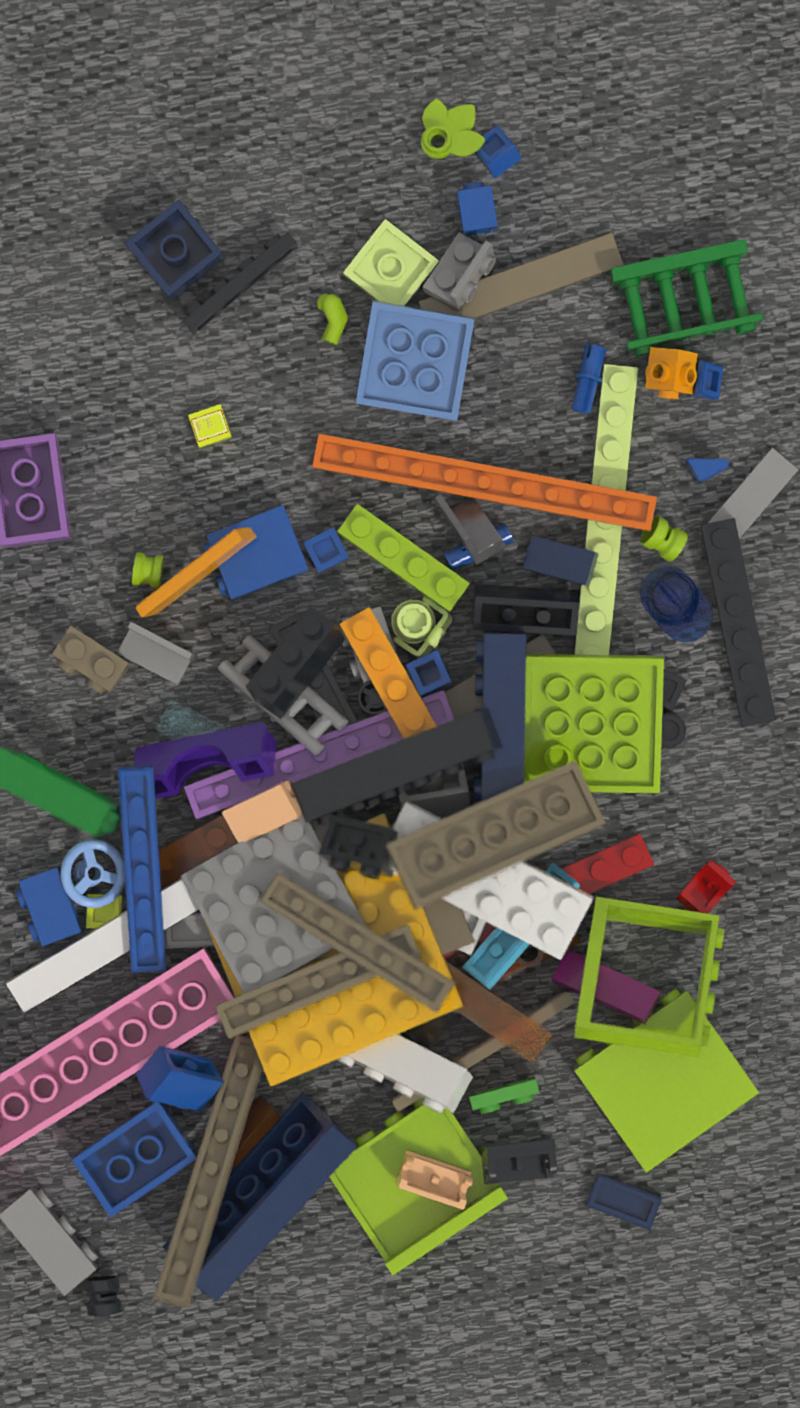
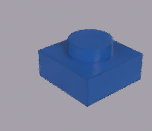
M334 527L303 542L318 573L349 559Z

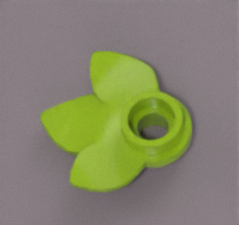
M436 98L426 107L422 117L425 131L421 136V147L427 156L433 159H442L450 154L466 157L477 152L483 146L485 138L479 133L472 131L476 119L474 105H460L447 111L445 105ZM436 138H441L445 141L444 145L439 148L434 147L432 142Z

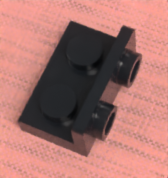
M331 815L319 854L330 861L328 865L330 868L340 872L348 873L349 868L360 870V875L374 880H379L380 875L392 878L394 871L387 866L390 857L385 846L396 840L398 832L393 828Z

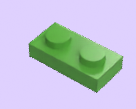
M534 1076L468 1095L472 1110L479 1109L481 1114L501 1109L499 1103L513 1100L514 1105L534 1100L533 1094L539 1093V1089Z

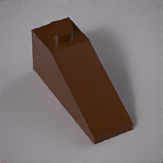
M223 815L159 850L161 889L181 879V875L238 843Z

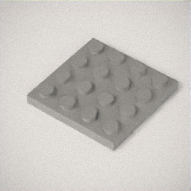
M303 814L299 818L248 842L241 841L181 875L244 994L290 975L334 950L333 947L259 902L277 872L367 927L337 870L328 866L330 861L319 854L322 842L311 822H305Z

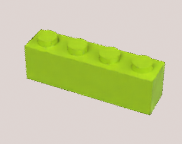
M356 504L337 531L338 535L419 593L445 609L448 613L452 611L470 585L469 582L359 504Z

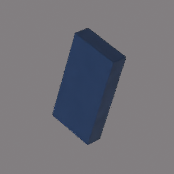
M532 535L523 569L589 587L599 554L594 551Z
M597 1173L585 1206L651 1230L662 1197Z

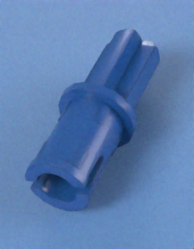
M593 344L585 345L582 365L579 373L575 375L578 383L572 410L577 413L588 414L592 409L597 384L602 383L600 378L601 368L607 351L604 347Z

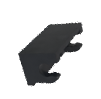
M555 1139L480 1146L485 1185L553 1177V1174H557Z

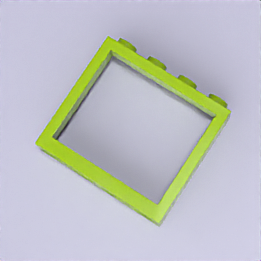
M596 897L574 1038L699 1057L700 1047H708L711 1026L704 1025L705 1013H713L715 993L709 992L710 980L717 981L720 961L713 960L715 948L722 949L725 929L718 928L720 915ZM607 920L706 935L691 1038L591 1022Z

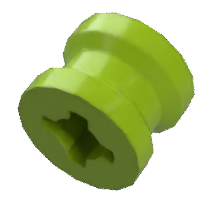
M136 552L132 585L149 584L153 589H158L162 581L164 556L147 557L142 552Z

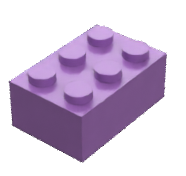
M53 433L0 441V546L12 548L72 539L58 436Z

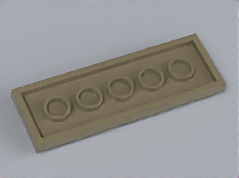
M575 760L386 844L385 848L414 910H417L603 827L606 822Z

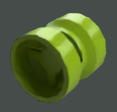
M657 515L653 518L651 532L643 531L640 544L649 550H657L661 558L671 562L683 550L688 534L680 528L670 527L667 520Z

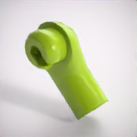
M325 293L317 300L318 309L324 312L328 320L321 339L337 346L348 316L341 299L335 294Z

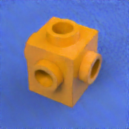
M650 347L649 361L645 371V388L658 391L659 398L678 400L679 393L693 395V387L697 378L696 363L698 353L679 349Z

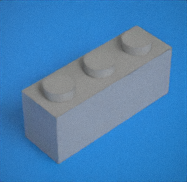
M32 1186L0 1213V1219L65 1296L98 1268L99 1264L96 1262V1259L99 1256L87 1241L81 1244L73 1234L77 1229L69 1218L65 1215L59 1217L52 1209L55 1203L50 1195L43 1188L38 1191Z

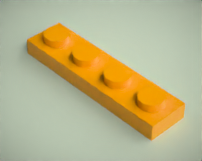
M370 607L340 623L339 625L403 739L437 727Z

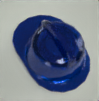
M671 566L660 567L650 572L644 579L640 590L641 602L649 615L669 637L680 642H693L706 634L713 620L712 606L704 593L681 569Z

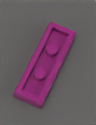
M567 949L552 977V983L580 995L586 957ZM600 964L594 1002L646 1025L661 996L660 991Z

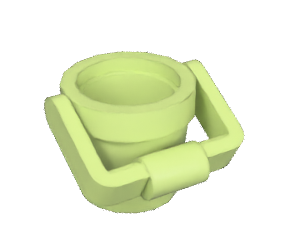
M426 596L422 598V601L407 600L397 606L393 612L391 626L396 636L392 641L419 659L430 654L432 649L437 647L447 633L446 630L452 623L453 617ZM430 607L443 615L437 625H435V615ZM424 641L423 645L418 651H416L408 645L418 644Z

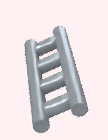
M249 635L242 642V646L248 650L246 655L235 666L228 660H224L219 665L218 670L255 702L246 688L250 679L245 674L258 661L264 664L272 653L254 637ZM309 686L282 719L255 702L315 756L319 755L325 747L318 738L331 725L341 731L348 724V720ZM307 703L321 715L308 730L293 718Z

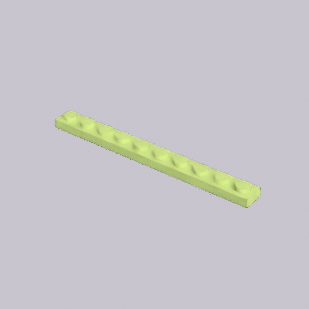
M603 365L592 485L626 491L638 375L637 367ZM587 521L585 549L594 551L599 555L589 587L581 585L577 636L574 654L609 655L622 526Z

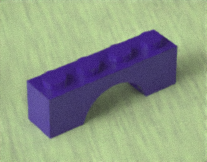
M264 722L251 723L245 726L137 747L135 749L134 766L153 765L155 798L157 799L177 795L189 777L209 766L223 765L230 767L235 771L241 782L273 776L276 741Z

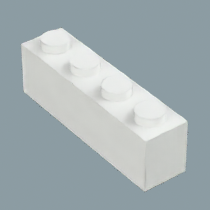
M398 1034L337 1060L352 1068L354 1063L364 1067L363 1074L381 1083L385 1078L395 1083L393 1089L404 1096L411 1098L413 1094L424 1098L423 1104L438 1113H442L443 1109L454 1113L473 1078L467 1069Z

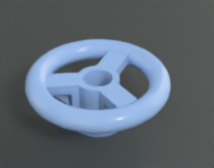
M99 839L84 840L73 846L64 857L61 865V882L65 892L75 903L87 908H99L113 902L125 886L124 859L121 853L110 843ZM93 849L101 850L112 858L116 867V874L104 871L103 867L96 862ZM82 853L84 860L77 863L73 872L74 879L77 882L74 886L71 879V868L75 859ZM91 867L95 870V876L92 880L88 876V871ZM100 882L114 884L111 890L101 897L90 898L82 895L89 887H94Z

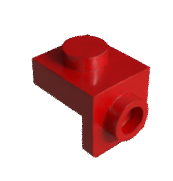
M709 860L695 873L675 899L689 911L709 914L723 895L734 886L736 881L730 876L726 868Z

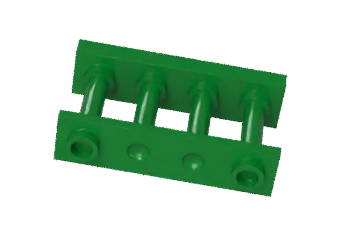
M746 239L611 268L609 272L611 285H620L621 290H625L636 339L635 341L627 342L625 346L626 353L635 351L636 357L649 355L650 347L734 329L736 335L755 331L756 325L763 321L762 313L749 314L739 264L742 263L741 258L746 257L748 254ZM721 263V268L726 270L736 319L716 323L705 272L708 271V265ZM687 270L688 275H692L703 326L683 330L671 279L675 278L674 273ZM654 278V282H658L669 330L667 334L649 337L638 289V286H641L640 280Z

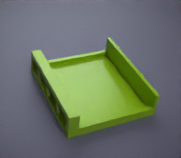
M675 988L660 999L663 1005L651 1013L646 1025L632 1019L635 1025L630 1027V1029L691 1038L696 1002L686 989L679 992ZM706 1016L704 1025L711 1026L708 1047H700L699 1057L606 1043L598 1051L595 1052L590 1048L575 1059L578 1065L573 1070L646 1173L759 1094V1091Z
M424 1098L413 1103L415 1108L403 1115L401 1111H397L383 1121L386 1127L376 1134L371 1129L355 1140L357 1147L329 1177L384 1259L385 1265L392 1276L508 1199L500 1183L484 1184L481 1155L454 1114L446 1109H443L442 1113H438L423 1104ZM406 1150L472 1172L473 1182L466 1192L467 1202L464 1210L398 1188L395 1180Z

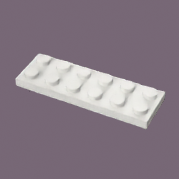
M406 801L393 826V829L398 832L396 840L438 822L442 818ZM389 859L387 866L394 871L393 874L398 876L391 859ZM524 861L442 899L561 960L590 906L593 896Z

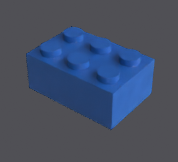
M153 1102L81 1151L72 1159V1162L111 1218L195 1161L198 1152L165 1103Z

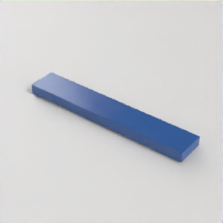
M153 765L118 767L131 973L165 972L167 967Z

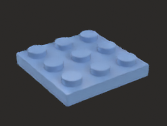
M373 300L356 404L457 421L475 318Z

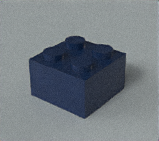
M179 199L125 242L129 251L170 301H173L224 259L220 249Z

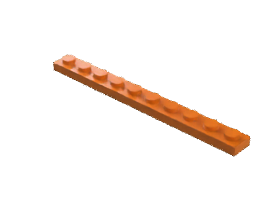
M318 434L312 465L313 469L649 532H651L657 501L656 496L324 434Z

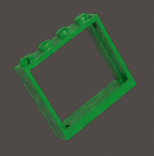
M0 746V787L95 837L104 836L117 830L121 821L120 803L14 748Z

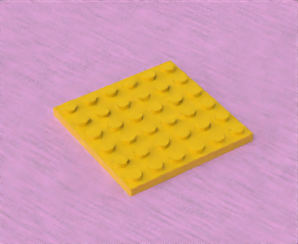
M381 814L365 821L390 828L386 814ZM349 868L348 873L337 871L369 929L382 936L409 925L423 957L419 960L453 980L423 907L414 910L399 876L393 874L392 878L380 875L379 880H374L360 875V870ZM207 926L234 996L238 997L244 993ZM334 949L329 953L323 955L322 957L307 964L306 966L300 968L299 970H302L306 967L314 965L332 956L340 954L341 952ZM376 977L249 1031L268 1082L273 1087L460 1009L464 1005L456 985H454L437 1013L381 977Z

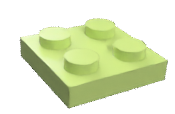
M385 219L345 269L343 275L376 301L406 306L435 269L439 260Z

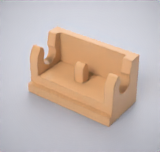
M287 780L232 807H228L221 813L239 843L241 841L248 842L299 818L302 811L292 784Z
M406 1150L395 1183L400 1189L464 1210L467 1202L466 1192L468 1187L472 1186L473 1178L471 1177V1171Z

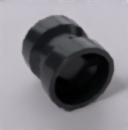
M366 682L358 693L360 707L371 716L386 712L387 709L372 682Z
M101 1276L84 1280L85 1291L89 1293L90 1301L87 1304L89 1316H102L122 1312L121 1300L117 1298V1290L120 1287L119 1276Z

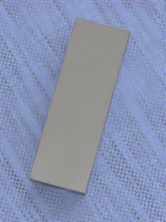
M772 448L708 523L735 518L740 539L796 474L798 469Z

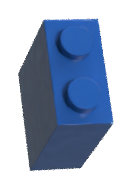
M284 505L206 535L209 543L203 545L205 552L234 529L251 527L257 536L219 566L221 575L216 577L222 595L229 594L232 601L309 572Z

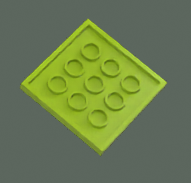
M526 654L524 783L576 760L591 792L660 793L664 657L644 655Z

